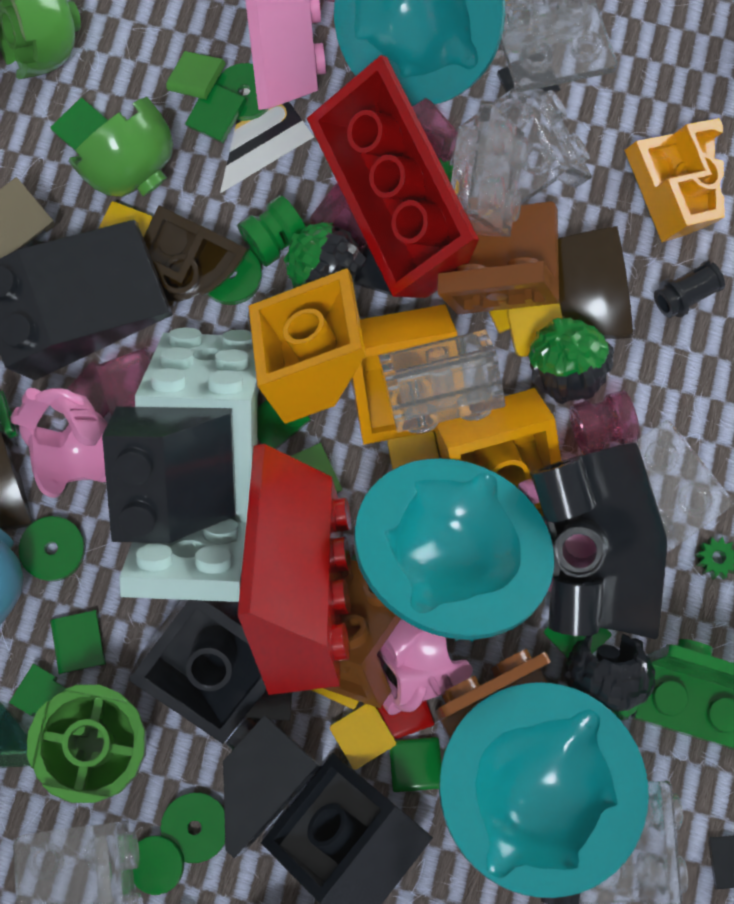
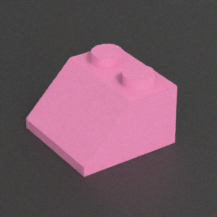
M245 0L258 110L269 109L318 91L317 75L326 74L323 43H313L312 23L321 22L320 1Z

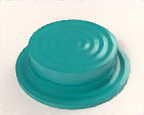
M505 0L334 1L336 36L341 52L351 71L357 76L380 55L386 56L413 107L440 104L452 100L471 88L486 72L499 48L503 31H505Z
M425 459L399 466L388 472L371 487L360 505L355 520V556L363 578L376 597L390 611L410 625L434 635L455 639V642L459 639L473 642L474 639L489 638L514 629L535 612L546 596L552 582L554 548L547 525L541 514L528 497L515 485L497 473L473 463L454 459Z
M525 683L508 687L490 695L477 704L456 727L447 744L441 763L439 776L440 804L446 826L455 845L465 859L484 877L500 887L521 895L536 898H558L579 894L596 887L616 873L634 851L645 826L649 802L648 779L643 758L636 742L625 725L610 709L590 695L571 687L553 683Z

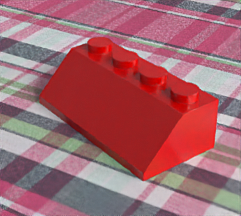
M380 55L306 119L392 296L428 298L438 291L439 273L455 272L458 266L469 264L479 238L388 58Z
M266 444L254 445L238 618L268 695L340 686V661L349 660L350 657L347 628L345 623H341V615L350 614L349 589L346 579H342V572L351 570L349 545L347 538L343 537V531L351 530L349 503L346 497L338 498L332 476Z

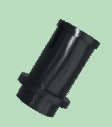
M707 260L699 267L676 280L667 278L660 282L659 289L654 292V299L664 316L668 318L673 316L681 318L688 314L690 306L715 292L723 290L725 279L719 267L714 262L710 263V260Z

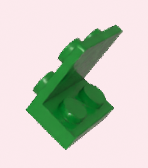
M678 639L677 645L667 644L665 647L648 654L647 656L651 658V663L655 669V686L647 702L638 707L636 712L632 714L631 719L734 750V663L713 657V648L711 646L688 639Z

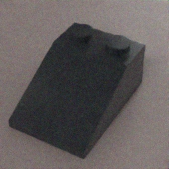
M135 220L18 249L0 258V355L5 368L32 380L42 378L173 315L141 230Z

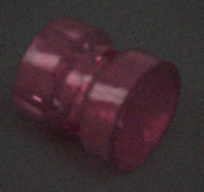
M624 390L605 395L603 401L593 404L587 400L570 406L569 413L573 433L583 454L604 449L606 444L615 442L621 445L639 440L640 428L637 414L630 397Z

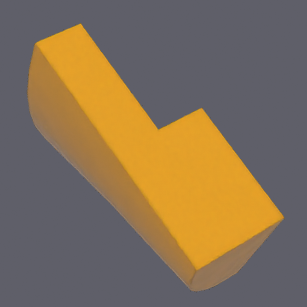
M720 118L686 124L674 134L638 140L624 150L662 243L703 229L725 217L724 196L720 188V181L724 177V161L715 158V138L723 133V125Z

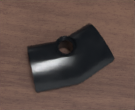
M630 442L552 463L532 471L530 475L554 546V572L551 583L548 618L549 629L566 635L591 636L597 634L599 628L657 639L660 628L668 545L666 530L638 444ZM582 534L593 540L597 550L587 558L574 557L568 552L565 541L573 535Z

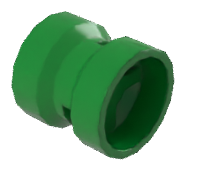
M282 195L267 203L266 210L261 215H250L237 224L246 245L265 267L280 258L281 250L291 245V238L294 233L300 234L304 227H306L295 208Z

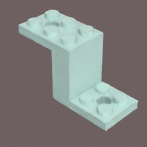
M177 328L169 333H163L135 394V407L232 408L236 515L171 543L132 542L119 576L121 597L239 602L254 445H257V397L259 388L257 386L252 334L250 331L230 330L223 333V335L201 334L199 330L194 328Z

